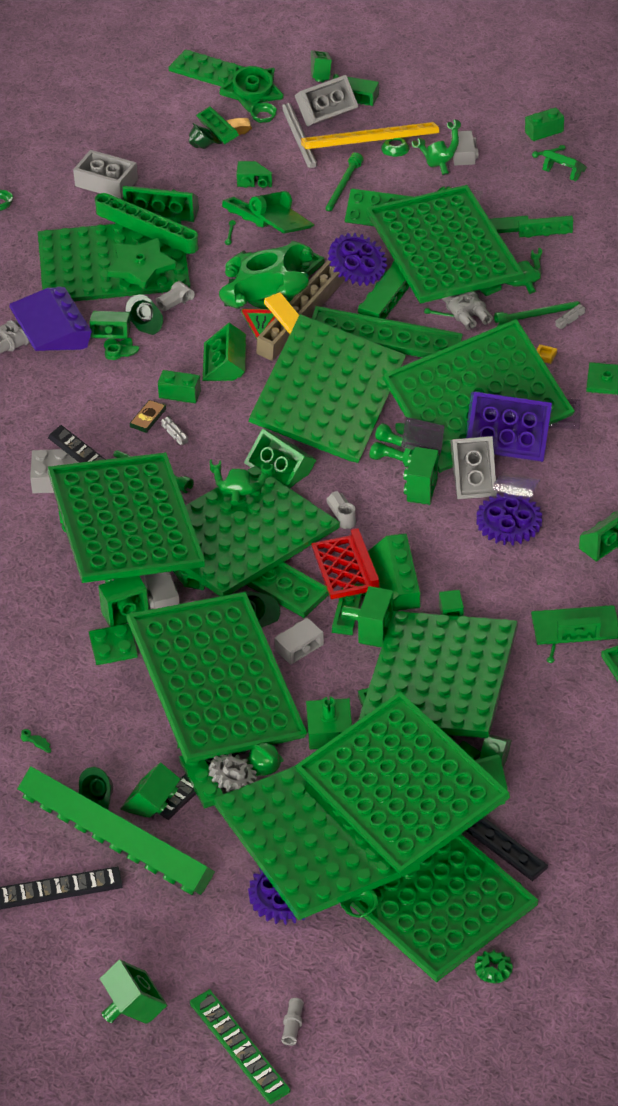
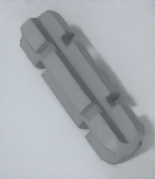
M578 304L555 321V326L559 329L565 328L566 324L569 325L579 318L578 316L585 314V307Z
M166 417L161 420V426L167 429L166 431L174 439H177L176 441L180 445L188 442V436L171 418Z

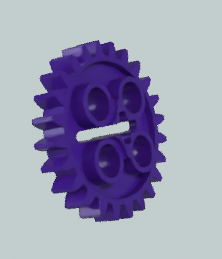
M349 233L346 236L340 235L339 238L336 237L328 251V260L331 261L330 266L335 267L333 272H339V278L344 276L345 282L350 279L352 284L356 281L359 286L363 282L368 286L370 282L374 284L376 280L379 281L387 267V264H385L387 258H384L385 252H380L382 247L375 246L376 241L371 243L370 237L364 239L363 234L357 237L356 233L352 237Z
M505 492L503 497L496 494V498L490 496L489 501L484 500L483 505H479L476 525H478V530L482 531L483 536L488 535V540L495 538V543L501 540L503 545H506L507 542L514 545L515 541L522 544V539L530 541V536L536 537V532H540L542 512H540V507H536V502L530 503V497L523 499V494L515 497L514 492L511 496H508Z
M259 868L260 874H253L254 880L250 881V888H248L250 904L253 905V910L258 911L259 917L265 915L266 921L274 918L275 924H277L281 919L287 925L288 919H291L295 924L297 921L295 915Z

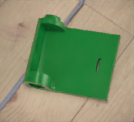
M287 191L255 196L249 201V208L253 214L283 234L310 229L315 225L291 209L292 197Z

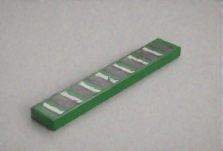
M210 989L190 1000L192 1008L269 1104L290 1093V1088Z

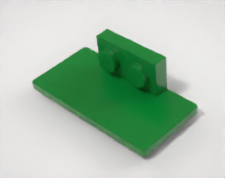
M351 189L345 223L374 226L366 213L367 207L407 199L413 196Z
M613 605L531 612L537 645L618 639V620L615 606Z

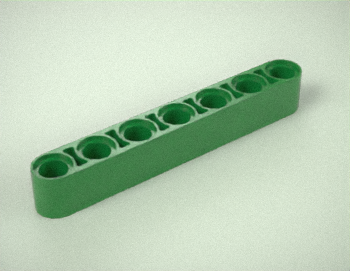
M99 193L95 196L96 214L149 238H158L159 242L182 252L193 254L199 250L197 231L110 194Z

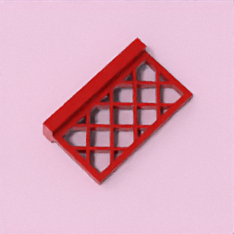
M359 528L352 529L350 536L311 543L331 600L366 593L369 586L379 588V578ZM342 544H349L346 549L339 547ZM323 548L329 549L326 553L318 551V549ZM334 551L341 553L339 557L333 556L331 554ZM346 556L352 557L353 560L350 562L344 560V558ZM326 560L334 562L331 566L324 564ZM339 564L346 566L344 570L338 569L336 567ZM351 569L358 570L356 575L350 573L349 571ZM331 573H335L338 575V577L335 579L329 577V575ZM344 577L351 579L349 583L343 582L341 580ZM360 582L365 585L357 587L354 584ZM336 586L343 588V590L333 591Z

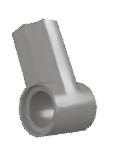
M177 281L172 285L170 291L156 298V304L162 311H167L181 302L186 304L185 302L188 300H193L195 293L183 282Z
M338 491L332 492L327 498V504L340 522V527L343 529L353 528L356 524L355 506L347 501L343 493Z

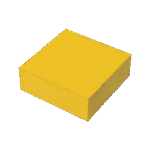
M539 344L537 352L545 363L551 364L557 354V349Z

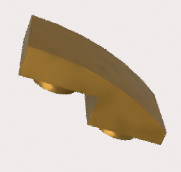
M248 118L226 120L237 130L239 135L246 134L252 129Z

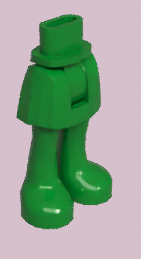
M381 423L376 430V439L403 447L405 451L397 450L381 442H375L371 446L369 456L374 460L391 457L402 461L404 466L409 468L408 457L410 454L413 455L415 447L431 448L415 437L411 440L400 437L393 433L387 424Z

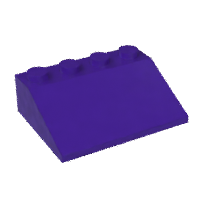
M65 287L46 288L10 303L11 311L35 351L81 350L87 348L92 331Z
M471 392L466 438L492 436L494 455L543 462L552 403Z

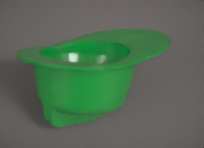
M262 743L253 746L246 763L247 765H253L252 770L257 772L256 776H265L276 772L284 760L274 746Z

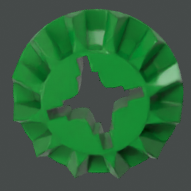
M494 949L492 952L487 953L484 951L481 956H477L475 963L477 976L488 983H501L507 980L513 969L510 957L505 956L504 952L498 953ZM490 961L493 964H498V970L493 966L490 967Z

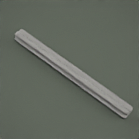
M290 103L283 104L282 110L308 168L316 167L317 161L312 150L305 149L301 145V139L305 138V134Z

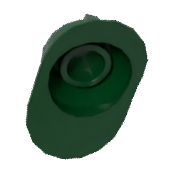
M192 123L194 126L189 133L190 139L188 142L193 147L206 149L212 143L222 144L210 130Z
M142 294L134 295L128 300L126 312H130V321L138 331L150 335L158 333L163 325V315L154 302Z
M245 591L261 628L278 621L280 606L273 597Z
M86 768L79 777L78 793L108 810L114 787L112 780L101 768Z

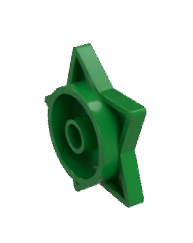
M237 64L234 65L233 79L222 86L219 94L238 100L248 112L257 103L282 100L284 96L273 83L275 68L243 67Z
M158 238L140 245L116 243L117 259L107 269V276L123 278L126 282L146 288L151 282L157 280L163 272L175 269L176 261L160 252Z

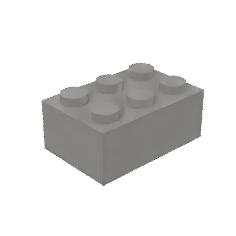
M346 75L304 89L295 95L307 127L358 108Z
M90 150L73 169L76 187L97 193H107L119 199L123 198L122 187H132L138 180L136 162Z
M62 449L32 450L30 474L32 494L54 493L48 475V466L79 462Z

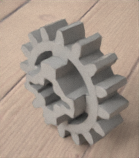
M232 754L215 756L209 766V776L213 777L212 782H218V788L225 787L226 792L240 789L255 782L257 772L252 770V764L247 765V759H239L238 754L235 757Z

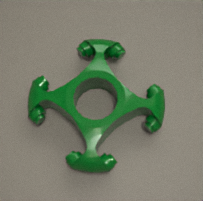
M291 241L290 244L283 247L254 253L242 251L226 263V276L235 277L237 275L232 283L220 289L219 297L223 303L236 309H240V307L247 304V301L260 300L277 293H281L285 298L291 299L309 285L308 274L297 272L296 268L301 263L310 262L314 258V253L309 246L297 241Z

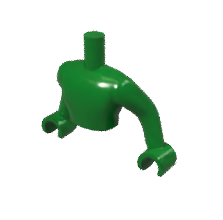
M453 119L454 125L452 122L447 123V127L452 129V142L449 148L445 145L444 141L435 142L427 148L425 140L422 138H418L419 143L414 140L412 141V146L420 148L429 167L440 166L442 175L449 174L446 163L453 158L459 144L458 129L461 127V122Z
M538 248V254H535L533 250L531 251L530 257L533 260L534 267L529 261L518 262L524 273L523 279L505 284L515 287L526 286L529 294L535 293L536 290L532 283L541 278L540 259L542 249Z
M212 459L209 461L210 471L214 473L217 487L222 492L232 494V505L239 504L240 495H249L260 490L266 479L273 475V465L271 464L270 469H264V464H262L261 474L255 483L250 482V474L244 469H231L227 478L223 480L221 460H219L218 465H213Z

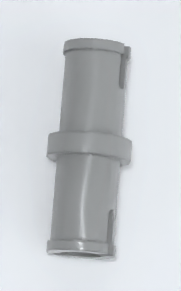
M291 998L289 1000L287 1015L283 1019L284 1032L281 1041L285 1045L292 1046L296 1044L298 1030L302 1026L301 1014L304 1002L299 998Z

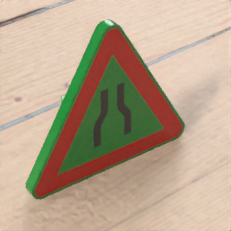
M269 309L241 310L256 339L275 319L274 314Z

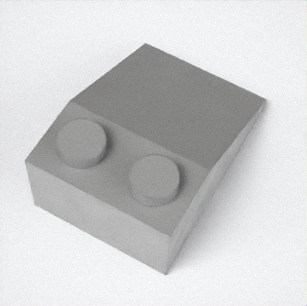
M492 436L451 440L452 465L457 499L496 496L497 488Z

